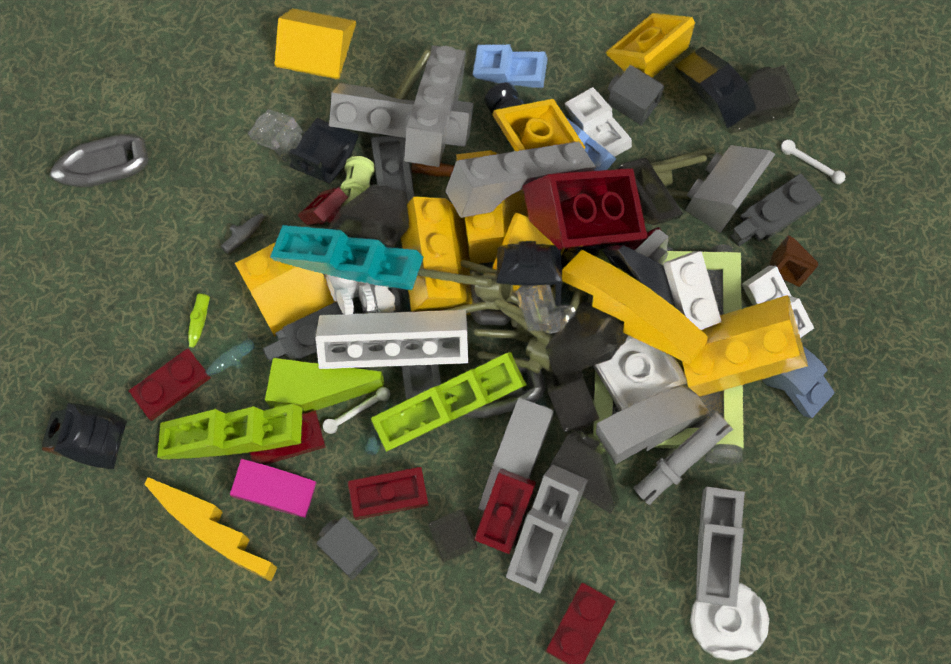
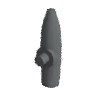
M261 213L249 219L242 226L232 225L230 227L232 236L221 245L223 251L229 255L233 250L242 245L259 228L265 216Z

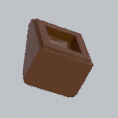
M788 235L773 252L770 265L778 268L783 280L800 287L818 267V262L796 239Z

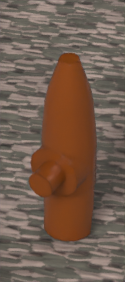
M412 163L411 173L451 177L455 165L440 163L439 167Z

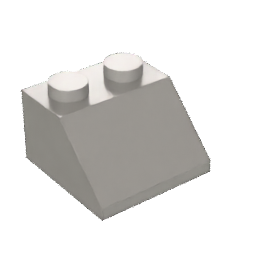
M730 145L723 156L716 153L705 169L710 173L705 181L698 178L688 192L687 196L692 200L686 211L721 233L775 154L770 150Z

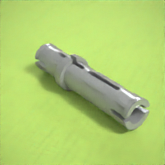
M716 411L704 425L695 431L666 459L661 457L656 462L658 466L633 487L643 500L645 499L648 505L652 504L673 483L677 485L682 480L680 476L734 429Z

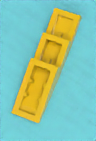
M581 250L562 269L563 282L593 295L592 307L624 321L623 333L688 364L693 361L707 343L708 336L678 309L641 282L600 258Z
M147 477L146 487L164 508L198 539L236 565L270 582L272 581L277 567L267 560L245 552L250 539L241 532L219 524L218 521L223 512L216 505Z

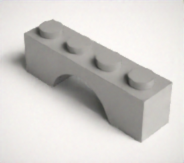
M432 45L431 55L427 61L406 127L404 161L435 167L440 166L446 144L453 101H458L462 87L466 51L457 50L450 46L439 47Z
M339 83L331 96L329 126L406 138V127L415 101L385 96L370 87ZM453 101L446 144L466 146L470 135L474 103Z
M579 141L457 160L445 192L461 218L493 212L503 200L522 190L523 185L547 174L594 171L596 166Z

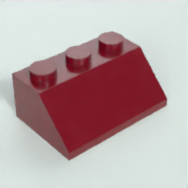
M633 168L547 174L523 185L529 221L558 249L639 241L648 238Z

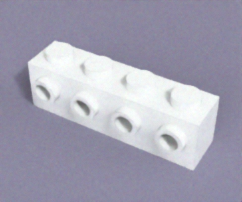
M466 310L319 315L316 331L319 369L468 363Z

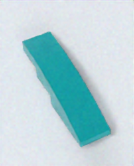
M282 225L270 256L274 261L313 272L368 284L408 290L413 289L424 258L418 250L385 247L379 240L350 238L342 230Z

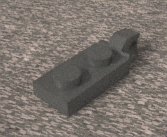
M800 173L748 208L740 217L743 222L733 229L734 232L731 238L738 246H741L754 236L759 242L763 239L768 240L818 206L823 198Z
M338 302L286 325L282 330L276 332L275 334L279 341L263 348L267 361L270 363L273 358H280L284 355L287 356L288 360L297 359L299 361L317 352L316 331L319 315H343Z

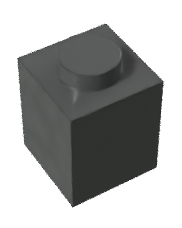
M630 64L623 74L617 73L608 86V91H610L608 104L642 126L660 103L664 85Z
M345 516L339 521L336 519L331 520L320 531L319 536L321 539L316 543L351 580L379 554L376 547Z

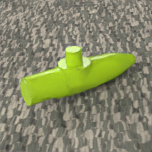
M197 294L194 309L190 313L188 342L191 348H194L205 324L210 297L205 294Z

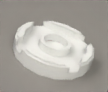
M739 583L737 607L695 601L692 606L690 623L693 635L703 650L716 658L733 661L746 658L759 649L768 635L769 617L764 602L751 591L752 589Z

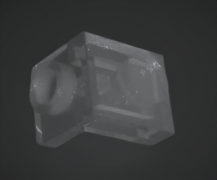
M268 109L258 117L255 125L247 134L255 143L275 150L284 162L291 163L288 153L291 149L296 150L305 133L293 117Z
M550 285L521 286L516 291L518 305L522 309L528 331L559 332L565 328L569 320L576 314L574 306H555Z

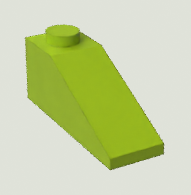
M273 358L265 401L270 409L295 404L302 407V413H308L377 391L379 388L384 387L385 381L381 371L357 368L319 369L317 363Z

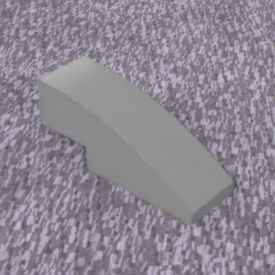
M686 384L642 400L598 422L596 435L614 463L618 464L644 448L646 451L654 448L710 415V412L699 396Z
M518 397L478 507L479 510L485 511L497 474L501 468L530 479L552 421L554 410Z
M552 465L545 473L533 508L526 517L506 578L541 593L566 537L587 479L556 465Z
M706 487L702 491L698 537L696 602L737 607L744 528L741 527L745 492Z

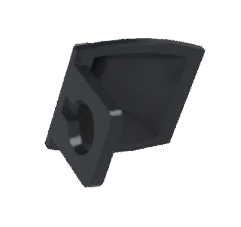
M317 118L303 135L296 150L291 149L289 151L290 167L331 184L344 168L347 159L350 158L356 145L358 134L344 128L331 127L329 122Z
M519 241V244L500 246L497 248V283L519 286L555 284V306H561V249H558L555 245L536 244V241Z
M67 403L66 409L52 412L42 447H54L53 451L84 465L114 469L127 421L100 408ZM59 423V431H56L54 434L55 427Z

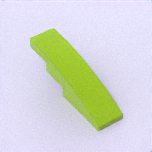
M508 352L439 386L424 391L372 417L371 420L387 452L526 386V383L511 352Z
M289 404L264 411L256 407H249L229 413H223L214 409L160 423L157 458L183 459L234 455L301 444L302 407Z

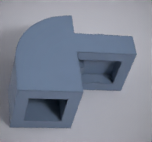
M803 347L808 363L807 367L762 380L767 386L784 390L803 416L813 418L835 392L823 376L827 372V368L813 353Z

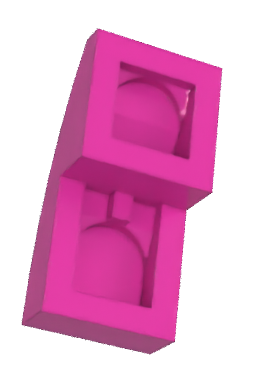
M241 459L230 495L236 499L268 506L272 510L306 518L316 481Z

